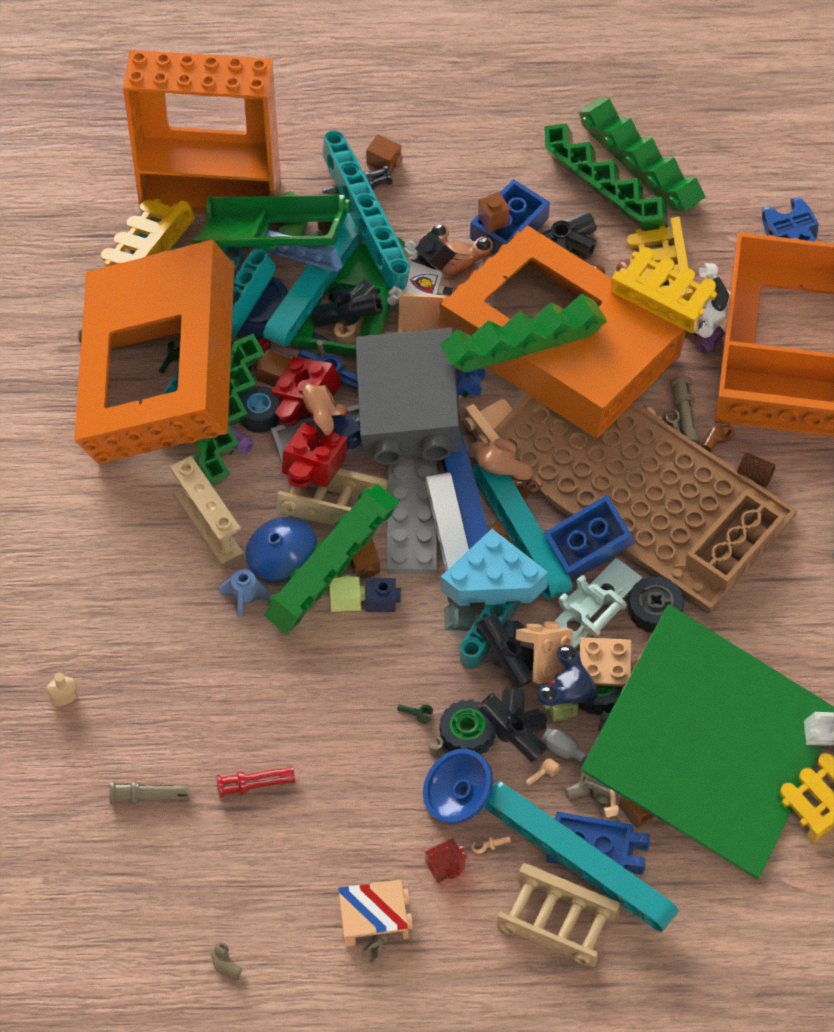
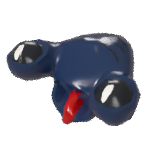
M570 645L559 647L556 655L565 669L557 673L546 685H542L537 691L538 701L542 705L555 706L559 704L585 703L596 699L597 687L591 675L583 666L578 650Z

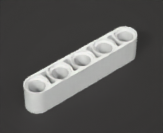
M450 472L425 477L446 571L469 550Z

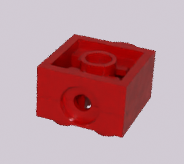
M293 356L271 391L273 395L279 397L281 402L275 413L282 425H295L301 415L313 417L305 407L302 397V387L305 383L318 386L326 385L332 396L335 395L342 381L332 363Z
M302 423L283 450L282 473L288 475V483L297 488H305L311 482L327 488L346 460L348 437L335 432L328 436L321 435L316 431L315 426Z

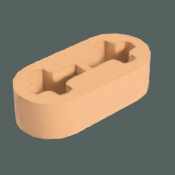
M360 318L358 322L350 326H344L342 322L336 323L334 328L336 342L344 344L355 342L362 326L363 318Z

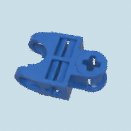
M801 197L791 199L792 212L788 214L779 213L770 206L762 208V221L767 236L773 235L781 238L815 241L819 223L810 207Z

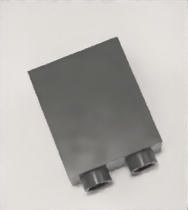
M452 328L356 337L360 434L366 461L375 460L379 464L392 465L400 462L403 457L423 455L430 460H442L449 457L452 452L463 451L457 368L451 366L440 346L452 334Z

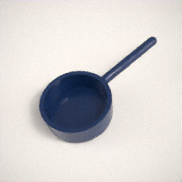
M272 276L237 333V338L242 339L253 333L257 341L263 337L267 322L289 293L286 286L280 280ZM313 332V339L333 341Z

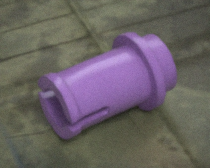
M718 326L710 337H700L697 341V349L703 354L713 352L714 346L725 335L724 330Z
M231 425L230 428L239 443L236 446V450L243 454L249 453L254 446L252 438L245 436L235 425Z

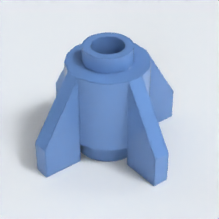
M248 568L236 571L229 579L220 584V594L233 595L235 600L238 601V616L243 617L245 603L251 602L255 597L263 600H269L270 597L269 591L256 580L252 570Z

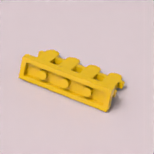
M160 199L143 201L140 204L143 215L141 217L133 216L127 220L130 231L128 233L120 232L115 235L114 241L117 247L115 249L107 248L102 251L101 257L105 266L170 251L195 219L189 203L181 200L178 205L168 206L162 204ZM151 217L161 219V221L155 222L149 219ZM141 233L148 235V237L145 239L136 235ZM125 249H128L131 251H135V253L131 255L123 251Z
M680 217L670 218L671 227L665 228L664 225L659 226L660 229L642 232V229H636V233L630 234L627 237L628 246L632 249L639 248V251L648 246L663 244L662 248L652 249L654 252L653 261L660 263L664 258H670L673 261L678 260V264L674 265L673 271L679 274L683 269L689 268ZM675 242V245L669 246L668 243ZM647 267L641 277L647 280L654 270ZM669 277L665 281L669 282V285L661 287L667 291L674 282V280ZM688 288L682 298L689 301L693 295V290Z
M642 248L639 253L634 251L631 255L633 261L628 268H621L619 272L616 271L612 276L610 292L693 334L698 327L699 316L702 317L705 313V310L702 308L709 299L714 300L717 296V293L714 292L715 282L711 279H705L701 284L695 282V273L689 268L683 269L680 274L673 271L674 261L670 258H664L660 263L653 261L654 252L650 248ZM649 267L654 271L646 280L641 275ZM669 277L674 282L667 291L661 287ZM688 288L695 291L689 301L682 298Z
M824 753L819 757L818 766L821 770L818 773H815L810 768H804L800 772L799 781L802 785L799 788H796L791 783H785L780 790V795L783 798L781 804L785 808L789 805L801 818L799 824L802 827L807 825L810 828L806 837L813 844L834 828V793L821 780L827 775L834 783V757L828 753ZM807 790L820 803L816 808L804 797L803 793ZM826 810L828 814L823 817L821 813Z

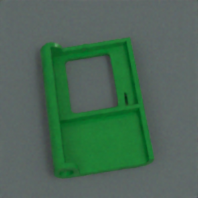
M345 194L207 197V220L198 238H193L192 242L197 244L213 239L219 247L261 246L263 250H275L276 246H334L347 213L351 212V201L346 198ZM275 222H333L328 234L324 236H265L270 224Z
M315 232L314 236H321L320 232ZM397 237L402 249H404L405 242ZM360 243L326 292H331L333 287L339 285L340 287H346L350 293L362 280L369 281L375 286L377 294L382 298L383 311L382 314L364 317L360 336L380 335L384 333L390 309L388 298L391 295L388 292L391 289L387 286L381 272L377 269L366 244ZM322 298L320 299V301L317 303L316 306L321 305ZM311 313L289 343L290 345L318 350L317 341L319 339L312 338L315 325L312 322ZM322 340L323 349L326 352L356 356V345Z

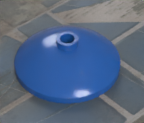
M282 516L269 520L262 524L250 537L246 547L247 564L254 575L264 581L283 582L290 580L289 577L297 567L301 568L313 554L312 550L317 544L316 535L307 522L297 517Z
M470 749L453 750L440 757L430 768L424 781L423 800L428 812L437 820L447 824L463 823L477 815L487 803L493 787V774L488 761L482 755Z

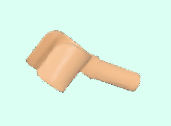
M546 759L541 765V769L528 778L525 783L530 786L545 773L554 777L560 770L559 764L552 759Z
M610 789V807L603 808V815L605 820L617 821L619 819V807L616 803V792Z

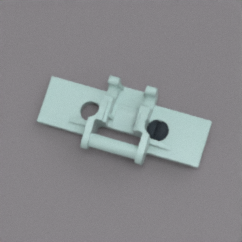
M615 558L590 585L586 582V577L581 575L576 580L577 589L569 597L563 593L558 599L560 607L564 612L554 622H558L560 627L567 628V624L571 621H577L581 624L580 628L577 631H573L572 646L576 649L580 645L581 637L587 638L592 635L597 638L601 634L600 630L619 610H624L627 607L623 599L643 577L618 558ZM604 605H609L608 609L594 623L590 622Z

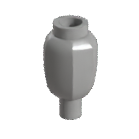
M548 728L541 741L545 742L547 749L559 757L565 759L575 758L583 762L587 756L585 752L579 749L577 741L560 729L553 730Z

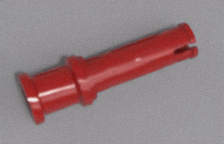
M293 766L250 774L238 771L236 775L224 777L216 775L219 798H223L226 794L238 792L242 795L248 789L295 782ZM280 776L279 778H273V779H267V780H261V781L258 780V779H262V778ZM236 783V785L225 786L226 784Z

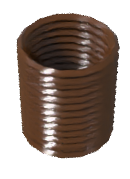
M747 452L739 464L737 473L750 478L766 488L776 466L772 462L770 463V461L768 462Z

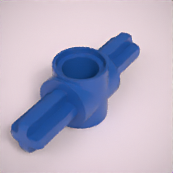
M306 350L300 351L298 355L300 358L332 363L342 383L355 390L358 389V375L346 370V365L341 363L338 356L327 354L319 357Z

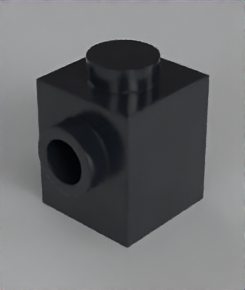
M431 231L422 237L419 244L414 248L440 271L456 255L442 239Z

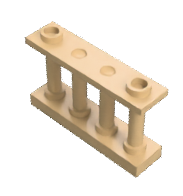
M190 456L170 466V470L182 486L181 489L173 492L174 498L222 569L244 558L243 551L232 537L233 534L241 531V527L193 457Z
M339 469L327 488L311 482L307 485L317 488L313 499L300 496L302 488L292 486L289 493L279 491L276 512L335 526L337 520L352 509L346 507L350 496L358 498L365 488L371 489L377 483L387 491L388 480ZM327 491L341 494L337 504L323 501Z
M523 862L519 871V882L522 883L523 887L510 914L499 912L497 926L507 934L520 935L572 957L578 964L595 967L598 952L592 949L605 921H616L621 903ZM537 889L546 893L547 897L534 925L519 918L532 891ZM561 899L570 903L571 908L559 934L555 935L543 929L556 901ZM587 910L594 913L596 917L581 946L568 940L580 912Z

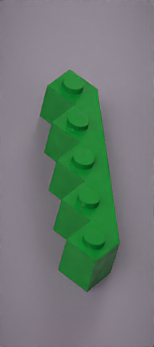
M598 98L578 112L583 127L658 197H662L665 204L673 211H687L706 198L697 178L684 177L675 157H662L653 137H640L632 118H619L610 98Z
M567 123L544 126L545 148L554 160L645 231L660 229L659 226L664 225L665 228L668 227L667 206L662 197L644 199L643 187L638 178L620 180L619 168L614 160L596 162V151L591 142L573 144V134Z
M580 294L565 309L549 303L534 318L519 311L503 327L488 320L472 336L456 329L440 346L451 366L464 372H470L590 337L607 320L595 300Z
M254 333L231 344L228 434L198 440L193 459L212 487L222 483L230 475L221 457L229 454L239 444L230 426L239 423L248 414L239 397L242 393L252 389L256 382L247 367L256 364L265 355Z
M378 483L371 489L365 488L352 509L335 523L336 527L327 538L316 544L312 550L313 554L302 567H297L292 572L289 582L278 594L275 593L266 604L268 609L264 616L285 634H288L298 626L308 609L323 597L331 582L346 570L354 555L367 546L377 528L390 519L400 501Z

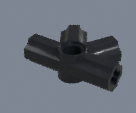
M588 212L568 221H556L551 226V229L541 233L569 252H573L586 259L591 257L597 245V240L586 236L597 230L594 218Z
M362 280L350 293L346 287L337 285L331 289V293L328 296L331 303L315 306L312 310V322L318 327L340 322L344 326L353 325L360 318L382 314V298L377 294L375 286L367 280Z
M496 613L478 622L477 627L490 647L488 652L490 660L497 667H502L513 688L519 689L533 680V675L530 671H533L534 649L522 646L521 641L516 640V630L523 629L524 626L519 621L511 620L506 621L502 625Z
M517 688L503 690L502 701L493 692L490 693L478 705V710L495 726L496 735L501 741L511 742L532 763L547 748L534 734L547 728L546 723L548 719L545 712L540 711L539 708L524 712L525 694H523V690Z

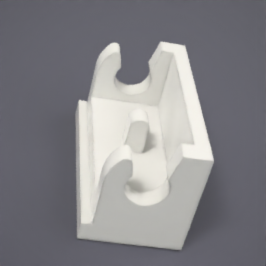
M814 712L804 720L806 745L834 747V713Z

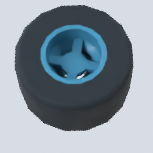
M255 386L242 393L239 397L248 413L240 421L241 425L247 430L254 433H264L271 431V428L278 425L280 420L275 411L281 402L279 397L271 393L272 389L265 386Z

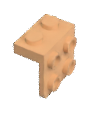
M401 294L399 297L398 333L438 329L439 306L445 296Z
M504 399L495 402L481 411L474 404H471L465 408L464 424L478 441L488 445L499 438L493 429L513 409Z
M546 621L543 626L527 624V628L516 630V640L534 643V683H548L557 673L565 669L559 662L556 653L558 648L563 645L572 646L573 629L560 627L558 622Z
M581 637L579 650L581 662L591 675L595 685L624 687L631 674V640Z

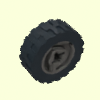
M649 576V578H643L633 586V590L631 589L629 595L628 614L631 616V621L639 629L641 628L648 633L653 632L668 604L681 612L683 611V593L679 590L676 583L671 582L672 580L661 576Z

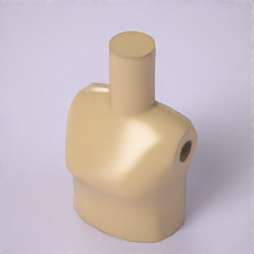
M56 673L54 680L47 685V691L54 706L69 704L77 697V687L74 679L64 676L62 673Z

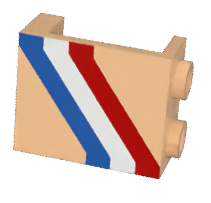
M401 880L338 888L345 947L355 946V937L402 932L403 940L408 939V929H413L411 913H406L405 905H409L408 889H402Z

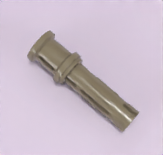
M679 376L672 379L670 384L674 389V404L679 410L683 435L699 444L700 440L693 410L695 396L692 394L690 387L692 379L688 376Z
M110 781V804L115 802H131L136 804L139 803V800L188 801V784L139 785L137 781H132L131 784Z

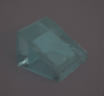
M453 601L445 607L444 628L446 630L471 629L475 623L474 606H459Z

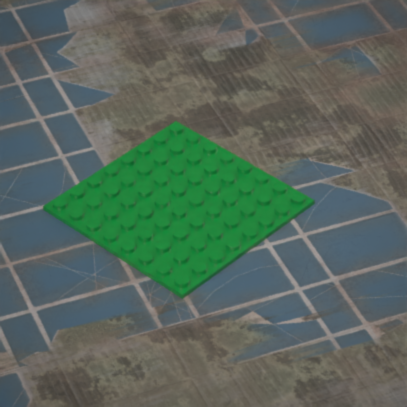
M668 604L580 770L752 877L759 879L792 812V808L789 805L785 808L781 804L783 800L780 795L781 787L785 783H791L796 788H799L802 785L799 781L800 772L804 768H813L823 746L806 745L804 720L814 712L834 713V706Z

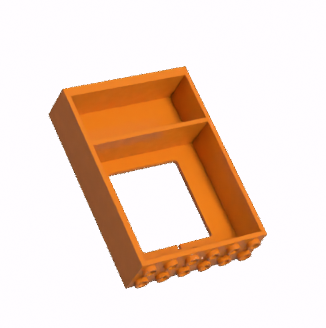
M129 50L123 93L139 208L140 204L146 200L154 201L155 199H160L162 204L168 206L178 205L182 200L189 203L193 213H206L207 197L279 195L281 174L273 59ZM165 93L244 98L247 131L171 127L168 122Z
M527 225L521 232H516L508 244H503L497 254L492 258L489 257L478 271L475 270L464 284H459L452 295L442 300L439 306L438 329L452 328V333L458 329L472 336L488 320L503 327L511 319L486 304L485 301L506 283V280L513 277L526 264L575 295L583 294L595 300L607 322L590 337L490 365L487 368L598 439L680 357L686 330L610 292L611 277Z
M738 232L733 259L730 298L714 422L834 437V354L755 344L761 287L799 290V287H803L802 291L834 295V244Z
M213 239L86 272L74 440L97 464L228 434L234 264ZM181 333L178 390L142 399V404L138 400L106 408L110 350Z

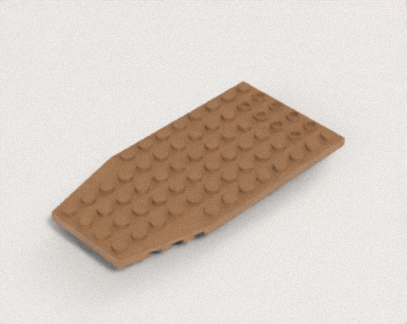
M528 394L493 429L500 439L510 438L512 440V443L517 448L515 459L528 463L532 467V477L530 480L536 482L539 491L551 505L567 516L574 515L605 495H608L637 542L621 553L656 577L661 576L672 580L671 582L678 585L679 590L682 591L685 597L709 613L797 514L795 508L750 478L737 473L736 469L694 441L689 440L688 437L643 407L634 403L598 439Z

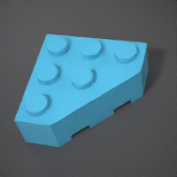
M491 529L441 576V591L459 606H470V603L497 605L505 604V602L520 601V604L531 603L547 588L548 572Z

